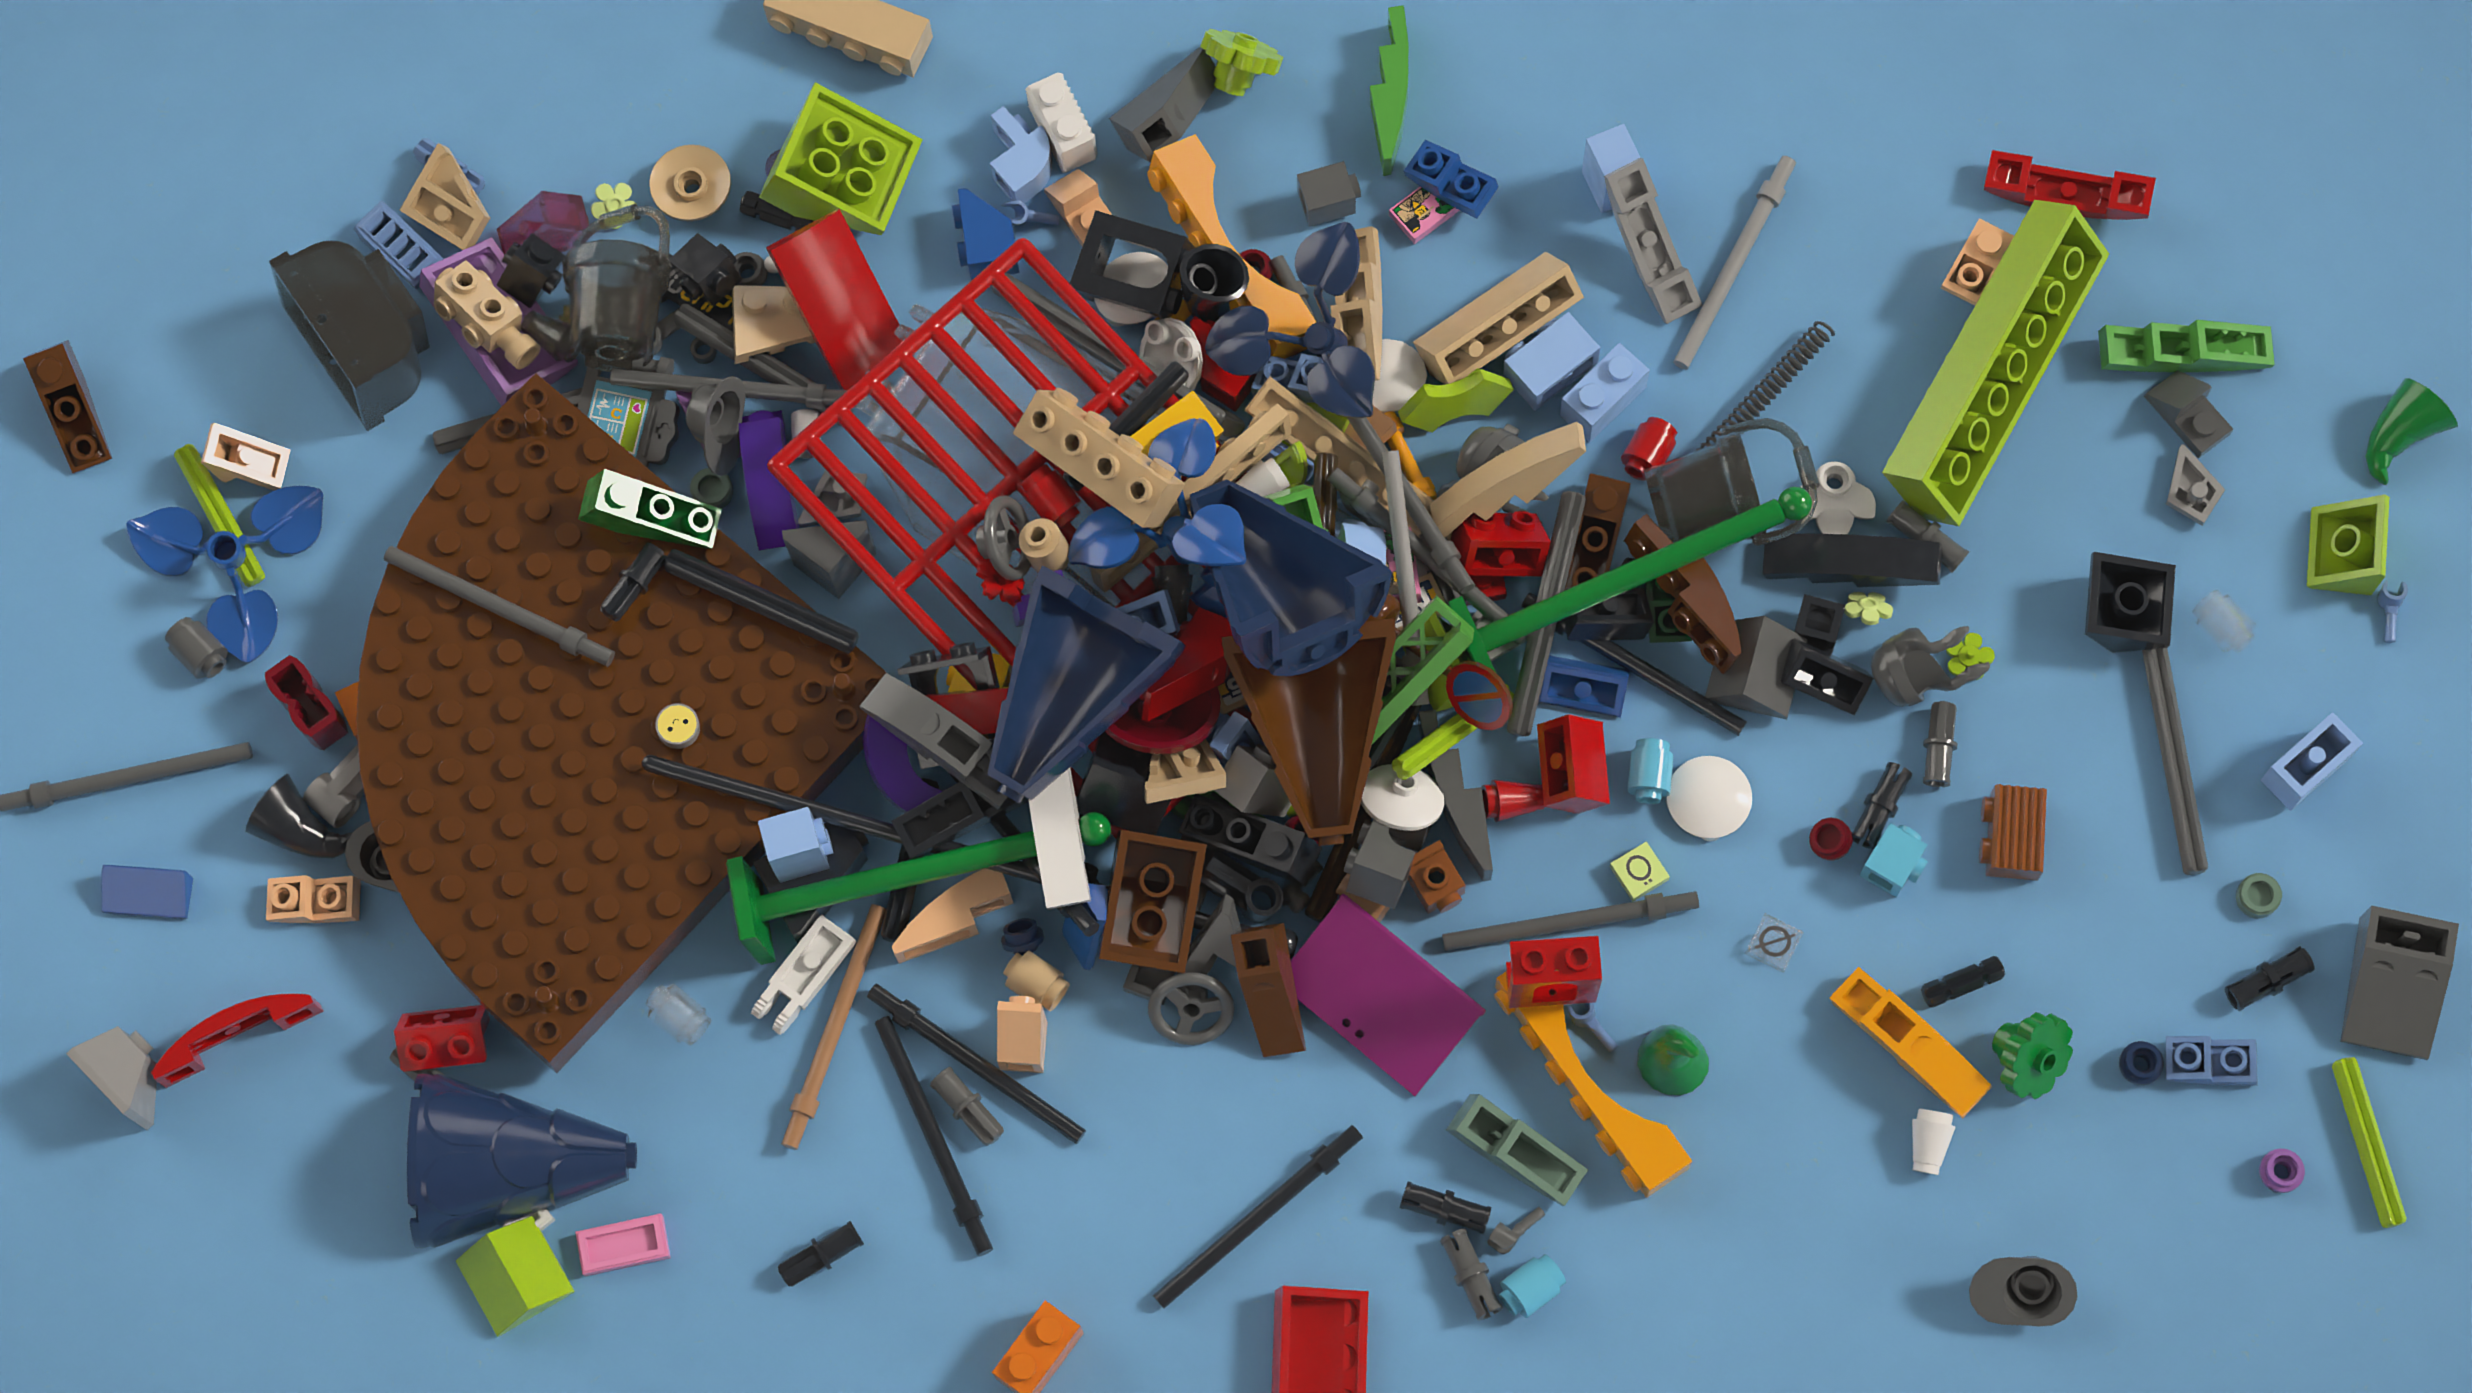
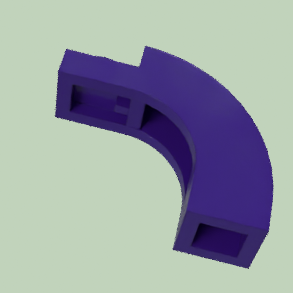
M760 410L749 416H743L742 423H739L744 478L758 551L785 547L782 531L799 529L794 497L767 468L768 461L786 445L782 410L773 412Z
M867 715L864 728L865 759L871 777L884 797L900 811L906 813L943 792V790L925 783L915 773L909 761L907 744L871 716Z

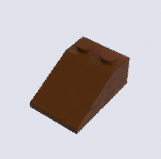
M1126 830L1118 831L1107 895L1106 923L1101 938L1099 959L1185 973L1207 844Z

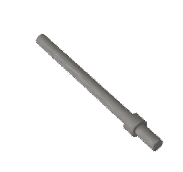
M1782 156L1771 178L1763 182L1757 193L1758 202L1673 361L1679 368L1685 370L1689 368L1773 208L1779 206L1786 193L1784 186L1796 165L1795 160Z
M1399 450L1382 452L1404 629L1418 615L1400 456ZM1418 629L1411 637H1420V630ZM1405 648L1406 655L1402 656L1403 667L1415 666L1421 658ZM1428 689L1412 703V706L1429 704Z

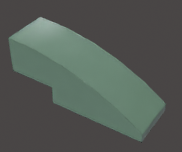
M1469 1094L1446 1131L1474 1151L1561 1206L1566 1205L1588 1171L1587 1168L1523 1121L1513 1119L1480 1094Z

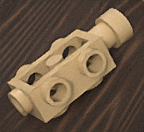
M465 260L454 269L449 267L440 273L435 281L434 307L441 318L445 321L454 319L462 326L461 331L465 340L474 348L482 346L491 353L500 347L505 352V358L518 370L527 367L534 361L541 347L531 336L520 333L522 321L520 307L511 297L502 295L494 287L490 277L484 271L476 270Z

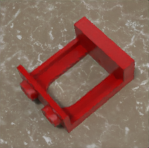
M1599 936L1512 941L1509 943L1511 962H1506L1505 965L1509 1008L1596 1003L1602 982ZM1550 991H1554L1555 994H1554V995H1550L1549 992H1550Z

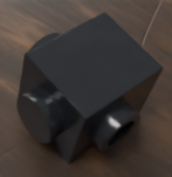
M531 233L522 245L515 241L504 255L502 262L507 266L496 286L528 308H531L544 292L550 295L563 277V274L558 270L566 256L534 233Z
M699 233L692 237L668 260L681 280L679 285L684 292L695 301L699 297L712 307L728 295L735 285L742 281L734 266L737 259L733 253L721 243L716 247Z

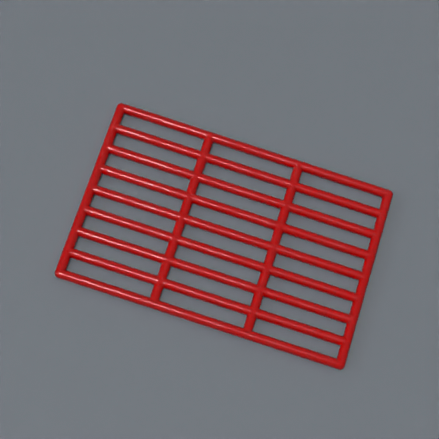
M1019 238L777 452L767 463V468L771 474L942 655L949 654V648L956 644L905 591L923 574L1011 667H1013L1016 646L937 564V561L954 546L976 569L979 565L990 561V559H984L981 556L977 544L968 536V533L984 520L989 504L995 498L1010 496L1016 490L1024 498L1026 492L1020 484L1046 462L1054 470L1057 469L1062 477L1065 471L1036 450L1016 466L913 355L929 340H932L1006 420L1016 428L1024 413L944 329L947 324L962 312L1035 391H1055L1056 387L974 301L993 285L1094 392L1095 396L1081 408L1085 412L1093 411L1101 414L1108 407L1118 418L1129 407L1120 395L1137 380L1147 388L1157 378V375L1026 238ZM1023 258L1126 367L1109 384L1005 275L1019 260ZM899 367L904 370L1005 477L987 494L882 384ZM1173 394L1162 406L1167 410L1178 402L1179 399ZM870 395L974 505L956 522L852 413L851 410L866 396ZM837 422L943 533L925 550L821 441L820 437ZM1217 440V444L1221 447L1222 444ZM807 450L912 561L894 578L788 467L803 452ZM1243 474V475H1242L1238 480H1236L1234 483H1236L1237 481H1239L1245 474ZM1182 475L1181 481L1185 482L1187 477ZM1086 486L1080 491L1074 490L1093 512L1111 506ZM1009 518L1010 524L1019 533L1018 527ZM1071 523L1062 529L1058 526L1070 545L1077 529ZM1016 548V551L1021 555V549ZM1154 551L1141 563L1151 574L1134 589L1123 578L1110 588L1121 600L1114 608H1119L1152 595L1162 586L1174 596L1192 617L1199 608L1190 599L1193 592L1176 575L1185 564L1178 563L1172 554L1165 561ZM1020 592V600L1017 603L1022 602L1021 597L1024 596L1022 592ZM966 664L953 665L977 691L971 669ZM1244 706L1234 710L1247 718L1254 729L1257 730L1251 719V712ZM1234 711L1227 714L1231 717ZM1098 738L1088 745V749L1092 753ZM1070 767L1075 796L1077 797L1083 779ZM1186 796L1171 799L1164 816ZM1111 826V834L1117 839V833L1122 829Z

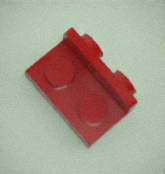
M482 1005L402 1014L394 1030L400 1069L406 1072L484 1063L487 1059L484 1034L490 1021L489 1012Z

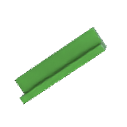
M1437 595L1396 636L1390 661L1391 667H1389L1387 675H1391L1392 690L1381 698L1383 705L1372 744L1473 642L1474 628ZM1435 611L1453 625L1444 637H1425V622ZM1418 629L1420 630V637H1411ZM1420 645L1421 660L1415 666L1396 667V651L1401 646ZM1426 645H1435L1426 654ZM1397 675H1406L1397 684Z

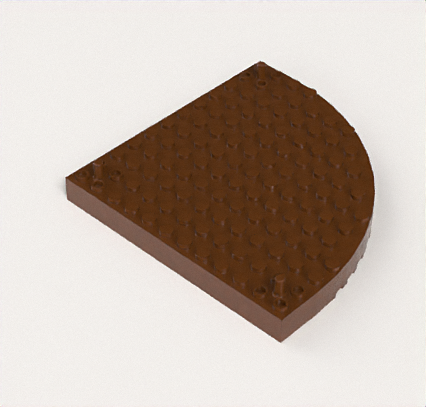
M535 373L474 434L444 468L413 513L396 548L566 629L572 626L587 633V639L615 651L612 663L606 667L581 654L573 656L559 648L560 644L388 563L370 614L359 669L356 722L360 774L371 824L390 876L412 917L455 978L499 1023L557 1074L730 891L726 866L727 859L742 856L748 865L752 867L754 865L753 862L759 860L766 851L758 821L787 813V811L647 772L642 767L644 757L654 755L815 801L864 749V728L868 714L861 710L859 706L887 672L857 646H855L851 653L842 652L666 572L664 565L648 584L649 591L645 595L639 594L619 621L616 622L606 617L600 611L601 604L619 582V572L626 570L632 564L646 543L654 544L667 556L672 549H677L805 608L816 611L718 528L713 548L705 549L617 533L578 520L587 481L603 469L674 493L676 492ZM671 704L687 705L697 714L700 723V733L695 742L686 748L674 749L666 746L660 740L656 731L658 714L662 709Z

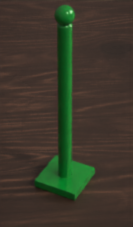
M1796 486L1789 487L1780 494L1778 500L1772 499L1478 629L1462 596L1449 601L1448 606L1474 628L1473 642L1466 648L1470 660L1479 662L1496 673L1487 652L1784 523L1786 518L1793 521L1801 520L1811 511L1812 499L1805 489Z
M1089 812L1079 819L1082 843L1095 847L1102 845L1108 840L1111 833V825L1103 814ZM1028 831L765 895L762 881L742 856L727 859L726 866L739 940L756 961L764 965L776 962L769 920L1036 857L1037 851L1034 832Z

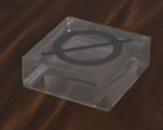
M1764 913L1745 954L1784 973L1804 932Z

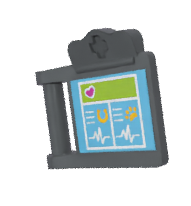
M594 342L590 350L586 375L580 395L585 398L579 401L577 408L646 467H648L649 463L665 464L669 459L671 447L679 438L677 424L680 414L679 405L665 399L667 390L611 385L610 379L600 377L604 366L624 370L673 374L674 359L660 357V360L625 354L607 350L605 344Z

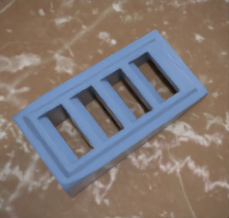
M380 201L354 227L359 239L416 290L420 285L421 269L443 260L421 236L383 201ZM399 231L401 234L386 248L384 244ZM411 242L414 246L398 260L396 256ZM422 253L427 256L412 271L407 269Z

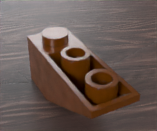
M69 340L24 357L23 360L72 473L112 459L85 377Z
M1590 473L1584 495L1586 501L1565 590L1610 571L1631 483Z
M1284 923L1241 929L1231 934L1238 979L1263 1057L1306 1051Z

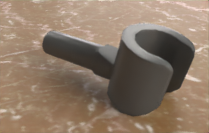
M1537 1207L1517 1223L1512 1230L1500 1222L1491 1233L1487 1241L1488 1245L1502 1254L1509 1253L1520 1236L1545 1216L1544 1211Z

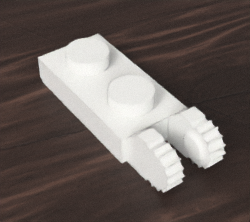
M823 915L819 916L768 981L770 985L760 996V999L757 1000L756 1004H754L751 1014L758 1019L763 1018L776 1003L780 993L791 1001L777 1016L772 1029L779 1035L784 1033L798 1017L801 1008L805 1010L857 943L856 940Z

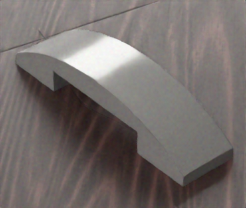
M1638 158L1605 175L1609 200L1624 243L1641 281L1664 323L1668 324L1703 306L1689 270L1681 265L1654 199L1658 194L1644 160Z

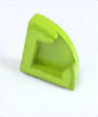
M1298 441L1273 458L1290 484L1286 489L1304 484L1307 477V456L1302 443Z

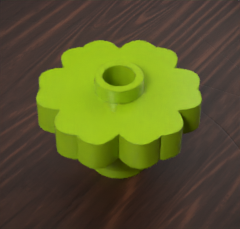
M1208 29L1205 31L1200 45L1201 48L1206 50L1207 55L1218 60L1213 73L1216 77L1214 86L1223 92L1236 96H1244L1246 89L1252 87L1256 74L1261 75L1265 73L1274 76L1279 73L1284 58L1277 54L1278 50L1260 42L1251 35L1241 32L1234 33L1228 30H1222L1221 32L1215 29Z

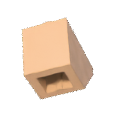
M1979 218L1941 285V289L1975 306L2014 235Z
M1010 996L1009 1002L998 1001L997 1063L1000 1070L1043 1073L1048 1022L1042 1004H1036L1035 999L1032 997Z

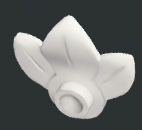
M1834 461L1823 464L1816 471L1814 480L1801 486L1810 494L1812 508L1805 518L1797 521L1816 519V525L1821 534H1848L1853 525L1854 517L1866 520L1875 517L1876 502L1873 493L1869 488L1856 482L1853 471L1844 463ZM1831 478L1838 479L1842 486L1838 489H1832L1827 485V480Z

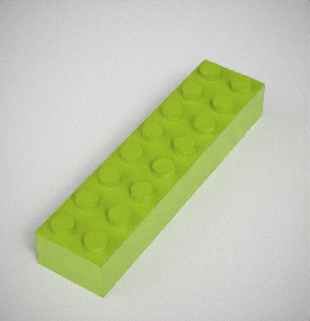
M2034 200L1882 471L1906 503L1926 520L1960 526L2110 255L2075 205Z

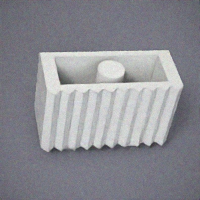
M1057 72L1029 85L1025 89L1028 107L1038 126H1042L1046 131L1050 149L1062 173H1067L1095 160L1097 157L1095 134L1092 133L1091 127L1088 126V121L1085 120L1084 114L1081 113V107H1078L1077 100H1074V94L1071 93L1070 87L1067 86V81L1064 80L1063 74Z

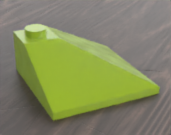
M815 82L770 170L759 198L795 217L814 221L839 208L850 229L882 235L923 139Z

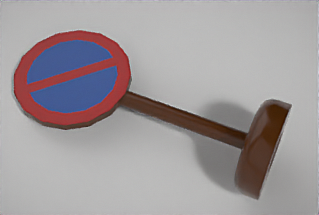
M1388 593L1378 616L1373 617L1370 615L1367 621L1395 618L1396 623L1401 610L1399 600ZM1395 627V634L1397 636L1401 631ZM1420 645L1404 646L1421 658ZM1464 661L1456 664L1453 668L1448 666L1442 673L1447 677L1446 691L1449 701L1455 711L1467 723L1479 729L1493 731L1503 727L1512 716L1513 702L1510 691L1502 678L1491 668L1479 662Z

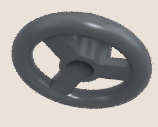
M999 496L989 504L986 510L984 525L980 526L976 533V544L981 556L984 559H990L993 567L1002 577L1007 580L1016 581L1028 573L1031 564L1021 550L1018 565L1015 568L1009 566L1012 551L1016 550V548H1021L1019 546L1020 534L1010 524L1006 509L1014 517L1019 533L1029 523V519L1022 506L1015 499L1009 496Z
M1181 973L1165 979L1154 989L1148 1003V1015L1153 1027L1166 1039L1184 1045H1198L1216 1039L1227 1030L1234 1016V1001L1229 990L1219 980L1202 973ZM1208 990L1212 991L1217 997L1208 998ZM1165 996L1178 1009L1180 1019L1176 1029L1171 1027L1162 1017L1161 1004ZM1221 1011L1219 1019L1211 1027L1198 1032H1190L1193 1022L1200 1019L1203 1014Z

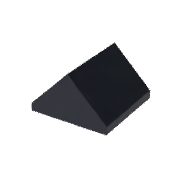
M2093 552L2090 560L2085 635L2112 653L2168 648L2171 640L2176 565Z
M1104 731L1098 737L1076 799L1078 813L1085 815L1089 812H1098L1109 820L1111 826L1126 831L1156 836L1171 799L1148 804L1145 802V782L1149 779L1150 762L1153 754L1128 748L1115 741Z

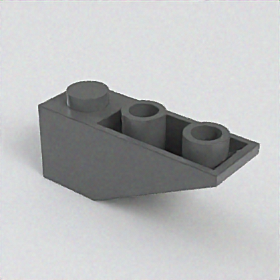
M1201 47L1196 49L1109 118L1127 150L1151 162L1153 151L1175 143L1183 136L1216 88L1214 86L1216 77L1213 75L1216 66L1211 57L1206 54V50Z

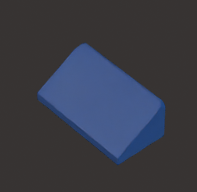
M1549 655L1538 702L1621 718L1629 671Z
M103 865L101 872L102 912L187 919L193 877L184 870Z
M1088 883L1091 901L1083 904L1084 908L1099 924L1098 931L1094 935L1087 937L1071 918H1065L1062 928L1065 940L1084 970H1091L1094 966L1106 923L1108 889H1106L1105 885Z

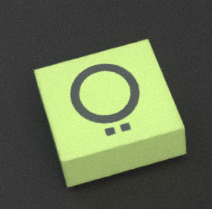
M1647 841L1610 863L1611 870L1632 902L1667 882L1670 878Z

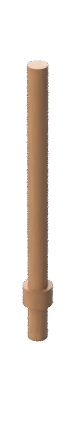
M871 904L802 1090L800 1094H795L789 1111L793 1114L781 1145L787 1148L798 1150L808 1120L815 1117L820 1103L816 1100L885 917L886 909L876 904Z

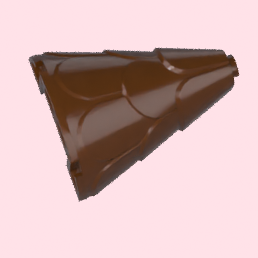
M1395 618L1366 621L1359 629L1363 636L1345 653L1318 669L1293 676H1276L1266 669H1257L1244 656L1240 647L1235 643L1233 636L1221 637L1224 649L1223 656L1252 713L1251 719L1276 764L1274 772L1308 838H1318V846L1344 843V835L1353 833L1372 762L1369 752L1383 705L1381 698L1396 641Z

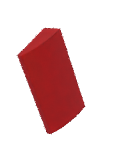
M839 208L766 247L840 390H849L906 339L898 320Z
M1284 1285L1275 1290L1272 1393H1366L1369 1291Z

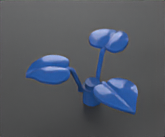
M1201 418L1188 419L1161 432L1152 442L1148 457L1152 460L1158 458L1170 464L1176 470L1174 476L1180 480L1182 475L1196 478L1203 475L1213 463L1216 455V439L1207 421ZM1182 490L1177 498L1180 516L1169 518L1163 526L1162 534L1159 535L1148 527L1142 528L1137 523L1133 524L1130 518L1115 507L1108 506L1093 512L1080 524L1071 540L1068 559L1071 565L1078 564L1095 569H1109L1120 566L1129 561L1139 547L1137 533H1143L1154 540L1159 548L1167 546L1174 559L1180 564L1193 563L1217 567L1246 564L1244 525L1239 513L1231 506L1224 504L1205 506L1198 510L1193 520H1191L1192 518L1188 513Z
M290 486L271 491L258 500L251 512V521L262 532L261 535H241L237 538L231 532L220 531L213 534L202 547L197 546L203 539V527L196 515L184 508H161L142 517L127 521L126 526L130 541L137 554L151 569L166 576L183 575L191 569L194 554L203 555L206 553L218 568L227 571L236 596L224 595L214 601L207 613V628L226 647L228 653L243 663H250L261 656L271 644L277 630L278 611L273 599L265 591L252 590L245 594L243 593L236 569L245 560L246 551L244 546L246 544L263 543L269 539L272 547L283 554H298L307 550L316 542L322 528L324 495L319 488L310 486Z

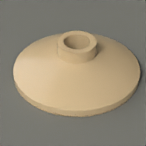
M683 145L668 151L656 162L650 175L649 186L656 206L664 214L680 221H697L711 216L722 207L730 192L731 176L723 158L712 149L700 145ZM692 184L700 186L696 192H686L687 187Z

